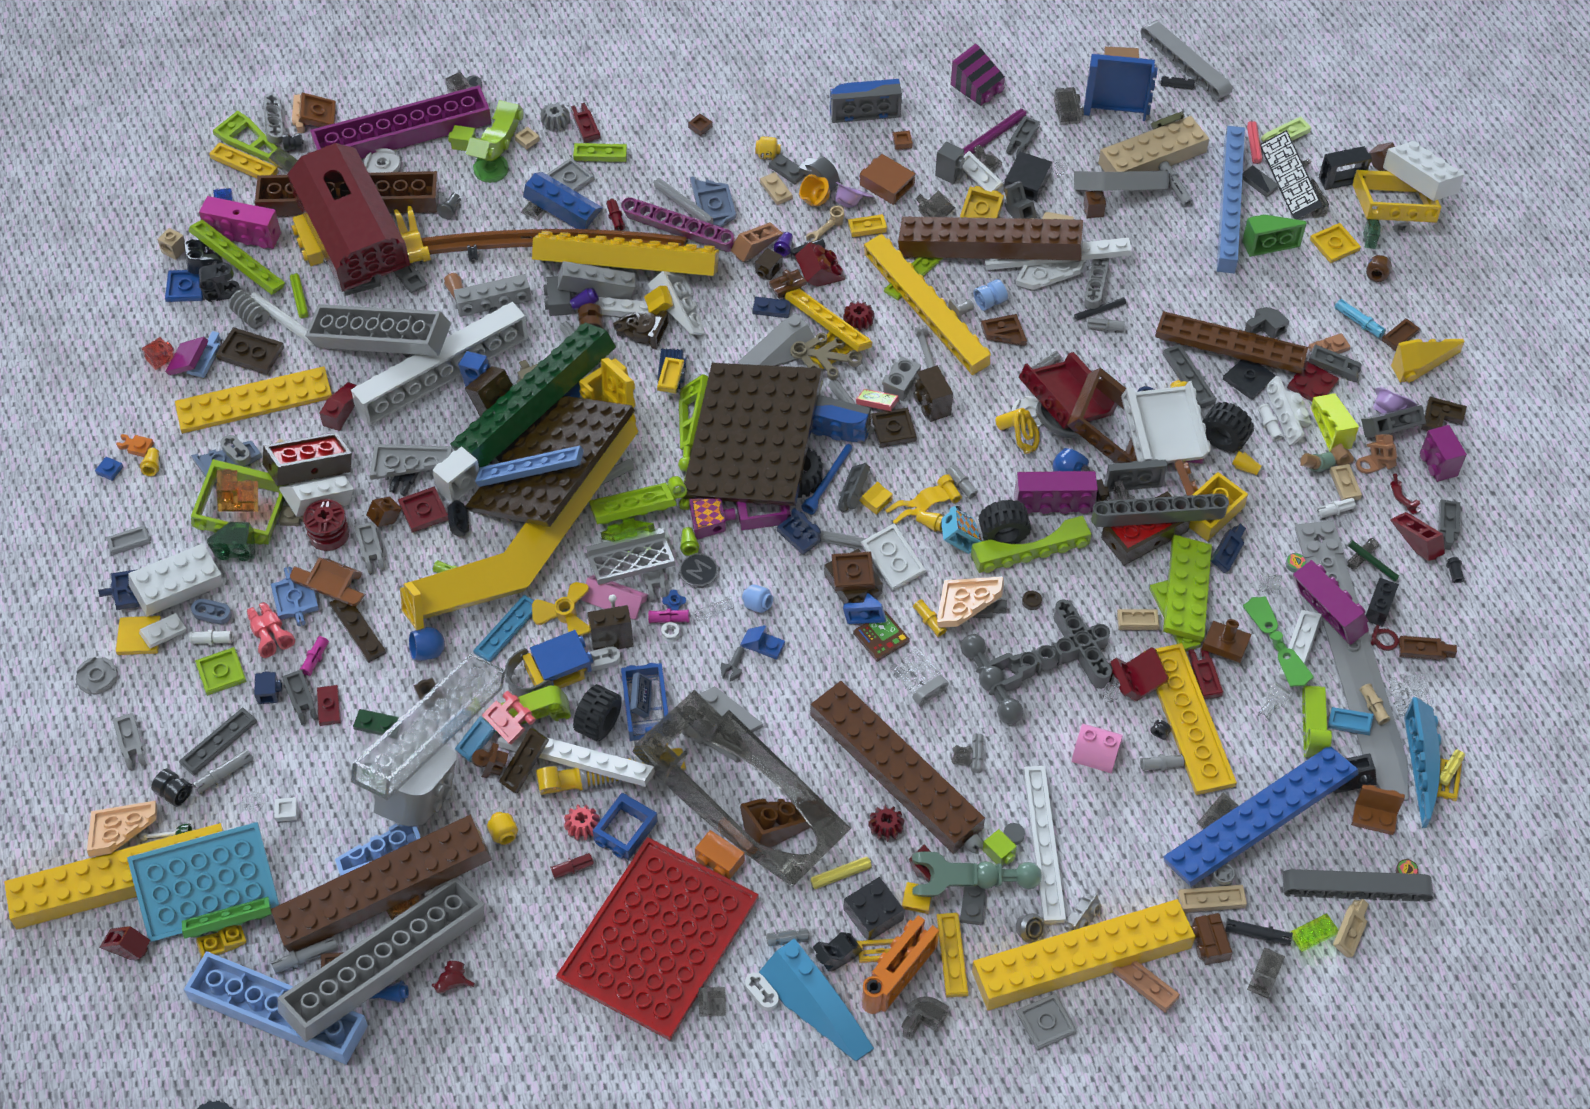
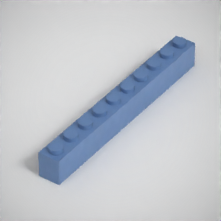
M1227 126L1224 138L1216 272L1235 274L1238 262L1245 127Z

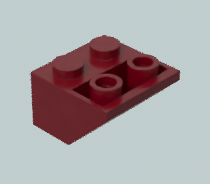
M809 242L795 255L807 283L819 287L845 280L842 273L843 269L838 264L837 256L832 250L824 249L820 245Z

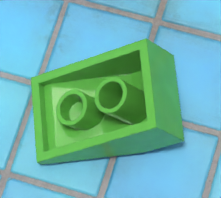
M1265 214L1247 218L1242 242L1249 257L1297 248L1301 246L1307 223L1303 220Z

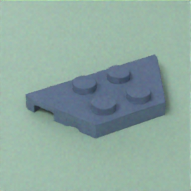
M690 177L696 205L713 217V225L724 227L736 218V211L728 184L715 183L707 179L705 182L696 180V177Z

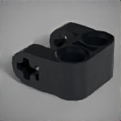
M189 239L185 242V258L188 272L199 274L201 267L213 265L214 261H217L216 264L223 263L222 257L199 239Z
M220 263L204 266L199 269V287L208 302L230 299L236 291L241 290L237 281H229L234 276L230 264Z

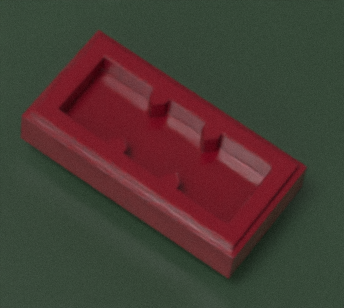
M338 685L317 687L319 725L340 724Z

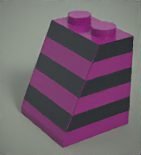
M976 43L952 61L950 85L981 106L985 102H990L994 95L1000 94L1004 90L1005 76Z

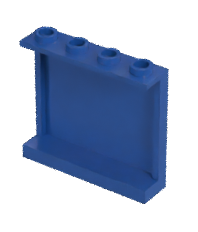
M1091 54L1083 115L1090 116L1091 108L1143 113V121H1145L1146 115H1150L1151 105L1148 104L1152 103L1153 99L1151 90L1154 91L1155 80L1153 78H1157L1158 67H1155V60Z

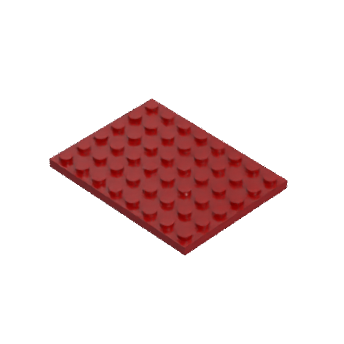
M647 837L557 973L556 980L670 1041L759 899V894Z

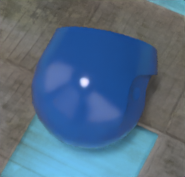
M1064 448L1054 458L1052 469L1053 471H1081L1082 467H1088L1089 460L1083 454L1073 449Z
M424 627L423 629L410 632L409 650L413 660L435 659L444 651L445 640L437 629Z

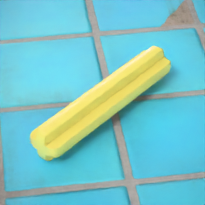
M863 857L811 877V884L814 889H818L871 868V861L869 857Z

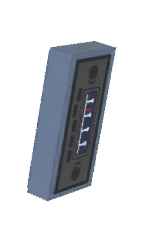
M638 672L633 674L630 710L642 718H646L650 714L652 680Z

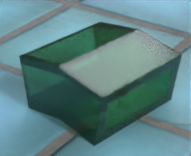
M1367 219L1363 232L1365 248L1376 249L1381 231L1379 220Z

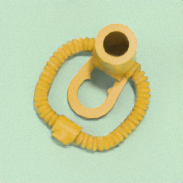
M1019 408L996 417L995 422L999 430L1015 428L1016 443L1023 450L1024 454H1029L1038 448L1040 442L1039 429L1028 410ZM1026 424L1028 425L1029 435L1025 429ZM1021 432L1026 440H1031L1035 436L1032 446L1022 442Z

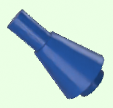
M403 981L388 985L370 999L381 998L404 1003L405 998L409 996V989Z

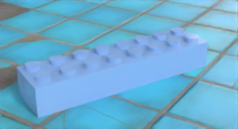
M207 951L184 988L188 999L192 1002L345 1065L350 1060L368 1026L364 1015L351 1011L311 1040L305 1042L278 1012L277 998L293 986Z

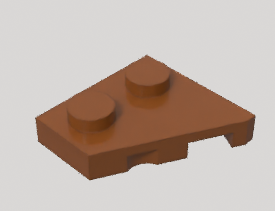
M1182 459L1174 463L1187 496L1193 495L1198 490L1195 480L1192 481L1190 473H1192L1188 462L1186 463Z

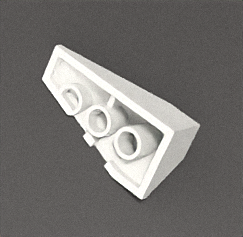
M662 271L648 283L651 291L658 286H667L673 302V306L667 309V311L690 334H705L700 316L694 312L697 304L691 301L690 296L694 295L685 274Z

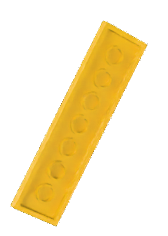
M325 366L176 400L175 406L180 430L183 434L324 401L332 396Z
M1183 644L1156 648L1169 677L1168 682L1157 688L1156 692L1168 724L1172 729L1171 732L1179 753L1184 757V766L1195 795L1236 787V779Z

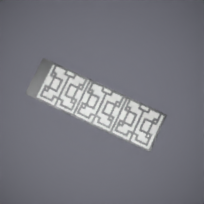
M1285 130L1261 143V150L1276 183L1279 184L1281 194L1293 218L1298 220L1321 208L1320 199L1288 131Z

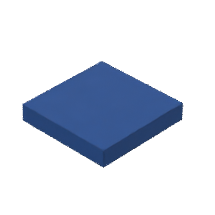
M168 270L165 301H203V293L199 287V274H192L188 270Z

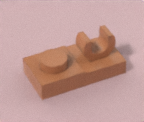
M1342 333L1320 341L1318 340L1308 346L1310 351H1312L1313 346L1316 344L1338 354L1349 351L1351 347Z

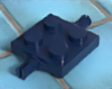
M135 570L111 573V588L98 589L99 598L112 595L116 610L141 607L129 586L128 573Z

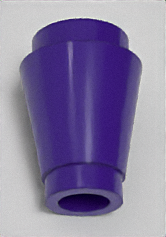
M784 232L774 244V251L783 257L789 255L793 235L790 232Z
M593 287L590 289L586 288L571 299L570 303L572 308L576 310L584 304H596L599 301V297Z

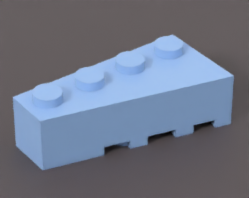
M394 824L389 827V831L380 836L375 835L370 838L367 844L363 846L358 845L337 857L335 861L340 876L421 838L417 826Z

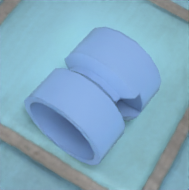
M999 279L993 280L987 286H980L973 291L975 302L982 311L992 308L994 304H1001L1008 299L1007 290Z

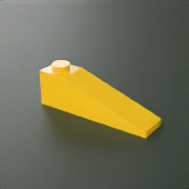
M1421 339L1401 342L1397 346L1391 367L1400 383L1405 381L1412 382L1459 354L1465 341L1464 339H1444L1441 342H1437L1436 339H1430L1428 342H1423Z

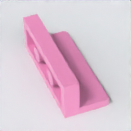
M592 575L586 580L589 591L581 600L607 609L611 608L609 596L615 595L617 598L615 607L628 605L630 618L636 619L640 606L646 602L648 594L613 581L598 585L595 575Z

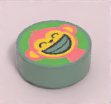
M1291 553L1288 555L1285 565L1289 571L1295 573L1306 564V558L1302 554Z

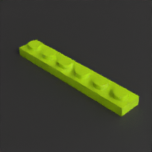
M200 220L189 227V232L271 295L284 287L285 282L204 220Z

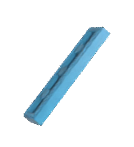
M523 595L473 650L474 654L491 663L532 617V603L534 600Z

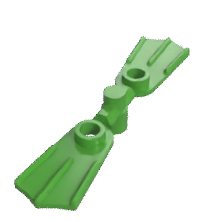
M1252 597L1243 605V608L1259 629L1269 634L1274 648L1279 651L1278 660L1289 686L1304 687L1314 678L1313 674L1296 652L1285 646L1282 632L1276 631L1278 629V622L1267 597Z

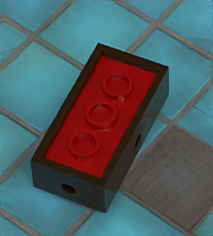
M337 432L263 445L262 465L277 486L351 472L352 452Z
M1166 491L1165 493L1155 498L1172 496L1168 491ZM1190 521L1103 527L1101 538L1125 566L1170 542L1174 535L1181 536L1188 532Z

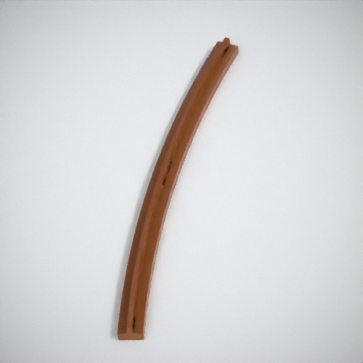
M596 229L500 230L421 238L423 247H428L430 255L468 251L467 245L473 247L474 244L477 245V250L533 247V237L538 235V233H542V231H551L553 235L570 233L573 237L578 236V234L589 235L588 238L606 236V240L619 237L625 238V241L628 242L632 241V239H641L643 243L660 241L662 245H666L668 242L681 243L679 246H686L687 237ZM522 236H531L532 238H521V237H522Z

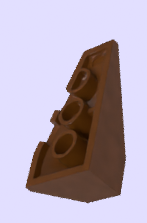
M756 799L740 805L745 835L756 851L773 847L833 815L823 799H798L797 802H785V799H778L777 802H767L766 799Z

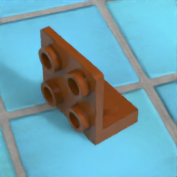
M1362 785L1354 804L1351 825L1394 835L1397 814L1403 804L1405 795L1395 790L1380 789L1374 785Z

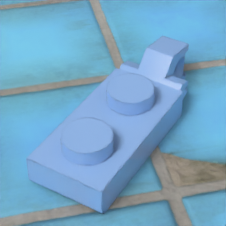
M211 332L208 344L195 369L186 371L187 374L202 378L206 376L216 357V353L221 347L220 333Z

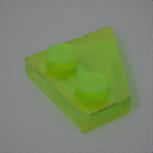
M628 518L623 520L622 524L610 525L607 527V530L600 533L602 540L614 542L638 536L637 532L641 530L649 531V533L654 532L655 527L654 523Z

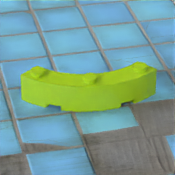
M499 100L492 118L495 120L492 127H487L481 139L470 137L465 154L487 161L497 159L505 150H508L510 140L516 131L518 123L523 119V108L519 104Z

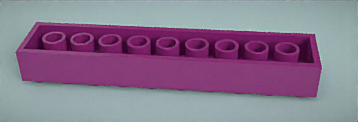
M480 85L315 128L310 130L315 150L337 143L356 148L362 159L366 158L369 153L372 155L377 149L395 150L448 136L453 131L454 125L478 128L492 124L489 106Z

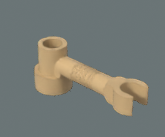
M833 206L830 209V220L817 231L808 233L806 241L810 238H814L812 241L818 240L834 225H842L845 216L843 207Z

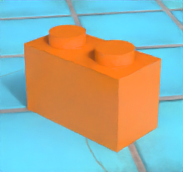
M709 830L695 847V858L699 864L707 865L713 871L731 879L745 862V852Z

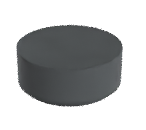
M1010 823L1004 828L1003 833L1015 845L1020 844L1024 840L1025 830L1020 824Z

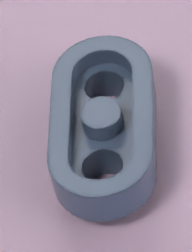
M198 599L191 606L192 614L198 620L225 624L232 616L229 606L225 603Z

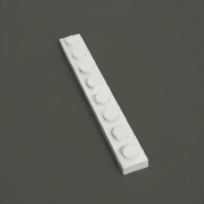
M1129 238L1083 242L1081 261L1131 256ZM984 259L986 270L1023 267V265L1033 266L1057 262H1072L1071 260Z
M523 732L512 745L501 736L497 741L499 747L517 751L527 732ZM548 738L549 741L539 757L646 787L655 773L654 766Z
M1045 766L1024 767L1023 772L1035 863L1042 872V879L1038 886L1043 924L1065 923V908Z

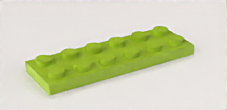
M1178 535L1173 536L1163 632L1200 642L1203 641L1212 544Z

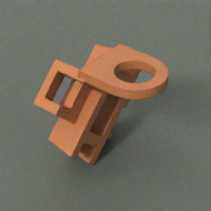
M1375 435L1376 442L1367 444V447L1371 449V455L1359 458L1356 462V468L1362 473L1369 474L1386 466L1387 469L1397 466L1396 446L1393 443V435ZM1366 462L1370 465V468L1364 469L1360 463Z

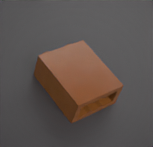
M881 154L874 158L866 169L864 168L860 172V186L894 205L915 185L916 173Z

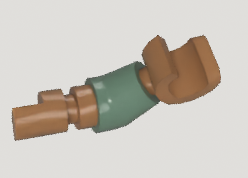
M1339 444L1330 452L1313 455L1309 453L1303 454L1300 459V466L1307 467L1313 472H1324L1336 464L1337 466L1351 464L1354 458L1348 449Z

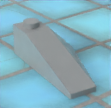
M795 313L776 326L738 363L769 366L789 363V361L795 360L790 353L791 346L797 341L806 343L813 339L814 336L808 324Z

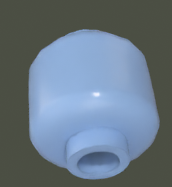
M753 584L744 590L742 594L744 606L749 610L763 613L772 606L773 596L768 588Z

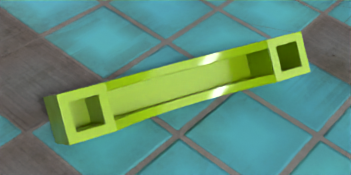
M1082 515L1064 520L1061 526L1052 534L1035 542L1007 544L986 540L974 543L971 548V556L978 573H990L997 568H1009L1016 563H1028L1035 558H1047L1054 553H1065L1069 549L1084 548L1090 544L1091 532Z

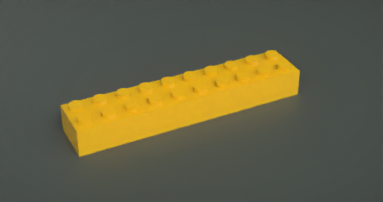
M542 231V233H538V235L533 237L532 260L566 261L577 264L714 276L718 272L719 250L715 249V246L706 245L704 248H697L695 244L679 246V243L668 242V244L662 245L660 241L643 243L641 239H632V241L628 242L625 241V238L619 237L606 240V236L588 238L589 235L578 234V236L573 237L570 233L553 235L551 231Z
M221 823L114 851L111 854L99 855L6 880L4 884L10 921L17 930L135 898L137 894L127 857L221 832L224 829Z
M1175 899L973 960L972 973L986 1009L989 1011L1113 973V968L1128 966L1134 961L1142 964L1191 949L1195 934L1179 900Z

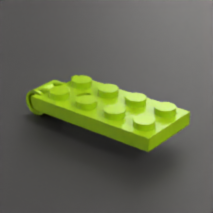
M673 476L668 480V485L665 482L590 500L589 506L597 525L608 524L614 520H625L631 516L646 515L652 511H663L669 507L677 506L675 499L684 497L687 493V488L679 476Z

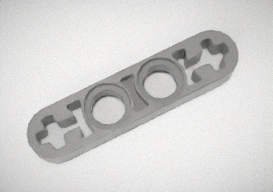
M266 94L263 100L266 138L272 144H279L283 139L280 99L275 94Z
M1109 258L1092 260L1084 298L1085 306L1090 309L1098 308L1101 304L1109 267ZM1099 261H1102V266H1098ZM1100 273L1102 276H1095L1094 274ZM1096 285V286H1099L1100 288H1098V289H1093V288H1091V286Z

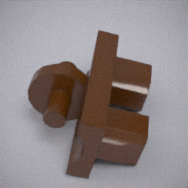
M786 269L782 272V276L769 281L770 287L779 299L785 297L787 292L801 289L802 286L807 285L806 279L802 277L798 269L792 272Z
M493 743L489 752L478 749L473 753V764L477 767H485L481 777L488 778L490 773L498 776L501 775L503 767H505L508 753L499 751V744Z

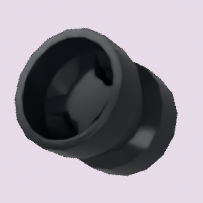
M295 133L292 136L283 134L285 152H289L292 149L297 151L303 150L301 133Z

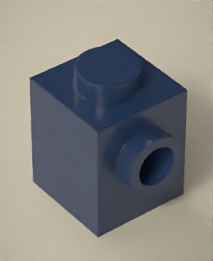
M265 671L256 673L254 696L257 704L279 703V692H282V680H278L276 672Z

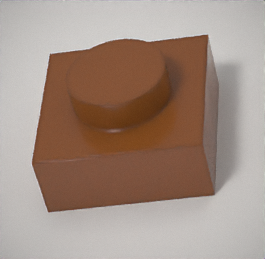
M910 130L892 132L895 150L912 148L913 143Z

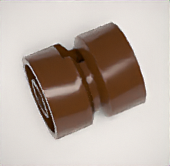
M588 303L579 307V326L586 322L604 329L602 310L599 305Z

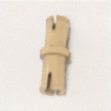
M1369 683L1362 686L1359 691L1367 702L1368 710L1374 714L1378 725L1389 722L1391 718L1383 707L1382 699L1378 698L1372 684Z

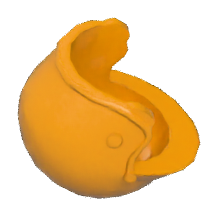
M809 174L801 183L799 189L800 198L810 206L823 205L830 196L828 180L825 177Z

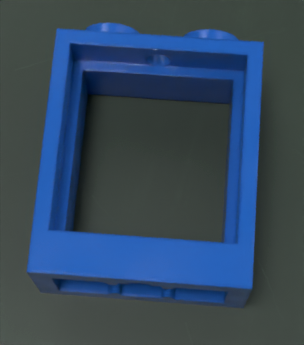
M621 793L593 829L594 841L599 847H607L612 850L616 857L620 859L624 857L630 860L657 824V812ZM620 810L643 822L627 845L604 832Z

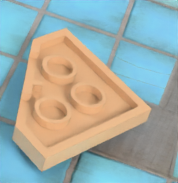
M1003 577L944 580L937 618L938 628L958 627L1002 597L1004 588Z
M156 801L91 811L87 845L88 856L94 857L111 854L157 820L158 808Z

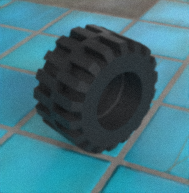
M1227 402L1214 404L1202 421L1206 426L1205 434L1210 444L1224 452L1231 453L1238 452L1243 448L1254 432V423L1246 411H1243L1239 406L1237 407Z
M809 447L803 469L807 472L802 474L798 498H802V495L808 497L810 492L814 494L822 482L823 463L821 462V457L817 456V452L815 450L811 451Z
M1017 500L994 502L986 506L985 509H982L981 514L978 516L984 541L994 540L1001 543L1018 544L1031 533L1027 508L1025 504Z
M599 684L593 685L584 694L577 706L573 720L574 730L596 742L604 739L610 733L619 717L622 697Z

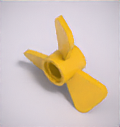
M579 582L572 583L569 586L567 597L559 598L555 604L540 599L534 600L532 603L534 623L542 625L557 617L560 622L567 623L568 632L576 630L578 637L589 634V625L577 617L575 604L589 591L588 585Z

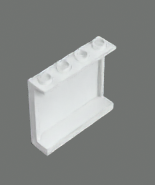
M1188 381L1185 386L1139 392H1135L1134 388H1127L1121 398L1137 461L1158 459L1166 460L1167 463H1174L1181 459L1183 461L1204 459L1210 452V442L1205 434L1206 426L1201 419V408L1197 404L1196 389L1193 387L1192 381Z

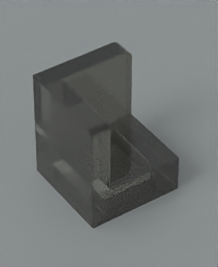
M725 987L699 988V1017L725 1016Z

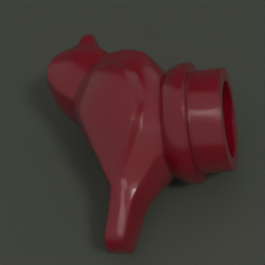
M447 961V965L444 967L445 972L441 973L438 981L431 986L434 987L438 994H443L450 989L463 985L474 987L475 983L466 979L463 975L465 973L464 963Z

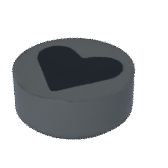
M473 75L465 79L466 89L478 85L482 88L480 77Z

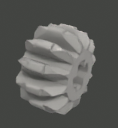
M558 102L556 104L550 103V106L544 105V109L540 113L542 125L546 129L551 128L552 131L555 128L559 131L561 127L566 128L570 121L568 108L564 104L559 105Z

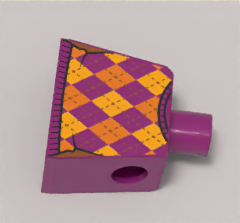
M689 499L693 529L697 540L725 532V521L736 520L735 509L723 510L720 499Z

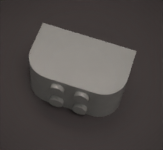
M417 733L377 781L374 813L404 826H419L426 823L435 812H439L444 800H448L451 796L456 761L454 750L445 743Z

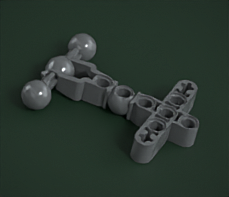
M1062 599L1055 605L1053 619L1064 637L1060 638L1056 643L1052 642L1051 646L1042 645L1036 651L1032 650L1031 652L1028 651L1017 655L1006 653L991 660L990 663L984 654L986 651L985 640L980 635H967L962 640L960 647L962 654L966 658L974 659L977 664L976 672L979 673L980 685L984 690L989 691V695H994L999 703L997 709L999 719L1007 724H1015L1023 716V707L1018 700L1010 698L1007 691L1020 688L1022 681L1034 676L1036 672L1038 674L1041 673V669L1051 670L1056 665L1059 666L1061 663L1065 664L1077 659L1094 687L1102 689L1108 686L1112 669L1101 650L1108 645L1110 637L1109 627L1105 624H1096L1087 628L1073 604L1069 600ZM1009 668L1015 675L1005 679L1001 669Z

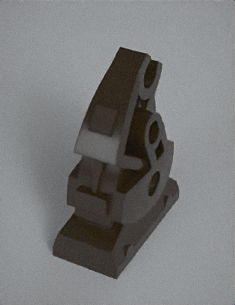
M660 311L657 315L645 312L642 315H639L638 312L630 313L615 321L613 328L616 330L617 336L625 335L638 343H649L651 348L657 350L669 324L668 311Z

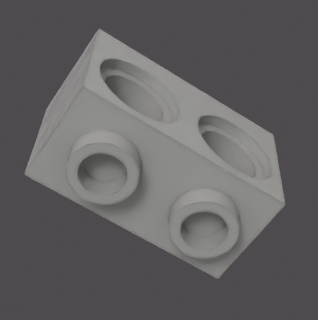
M901 356L898 362L893 363L889 375H885L883 378V393L898 395L899 400L904 401L914 386L917 372L921 371V364Z

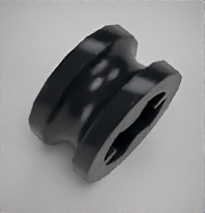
M474 244L473 247L467 245L469 261H472V259L477 261V245Z
M1156 720L1150 729L1154 736L1165 740L1172 730L1170 725L1163 720Z

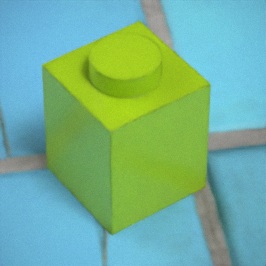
M454 125L453 131L448 136L451 148L453 150L466 151L470 137L476 138L475 128Z
M998 829L984 840L982 851L993 862L1003 866L1004 864L1009 865L1015 859L1017 846Z

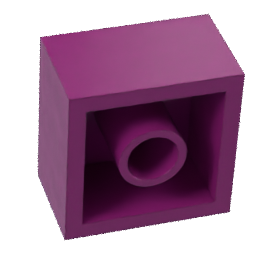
M1450 425L1428 430L1420 450L1421 460L1426 462L1430 475L1434 476L1437 482L1457 477L1467 455Z

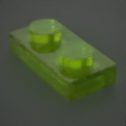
M1326 913L1290 932H1293L1292 939L1300 951L1303 952L1337 935L1339 930Z

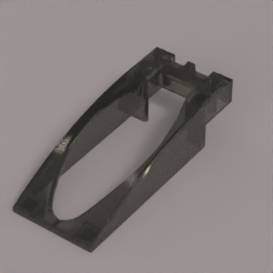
M693 690L635 744L632 751L644 764L654 766V774L709 825L757 863L791 886H794L851 830V827L730 710L721 716L696 690ZM691 726L706 742L738 756L757 768L780 788L805 818L816 837L817 846L815 850L809 854H792L757 843L681 769L687 756V751L685 750L678 756L668 745L686 728Z

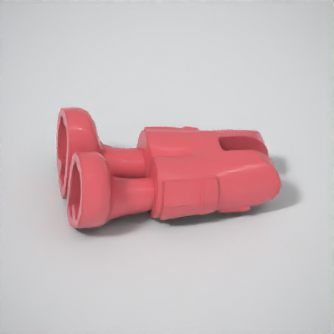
M267 603L259 604L261 616L258 615L254 607L247 609L250 628L254 636L261 639L258 646V653L261 657L268 658L276 652V644L269 635V632L274 634L278 646L283 650L295 644L293 634L281 629L282 622L280 618L271 610Z

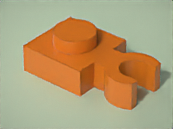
M121 434L120 437L125 442L116 443L117 448L121 450L127 449L129 454L145 457L148 449L153 446L154 441L153 439L138 435L131 439L128 435Z

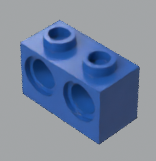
M466 351L458 364L465 387L491 367L487 356Z

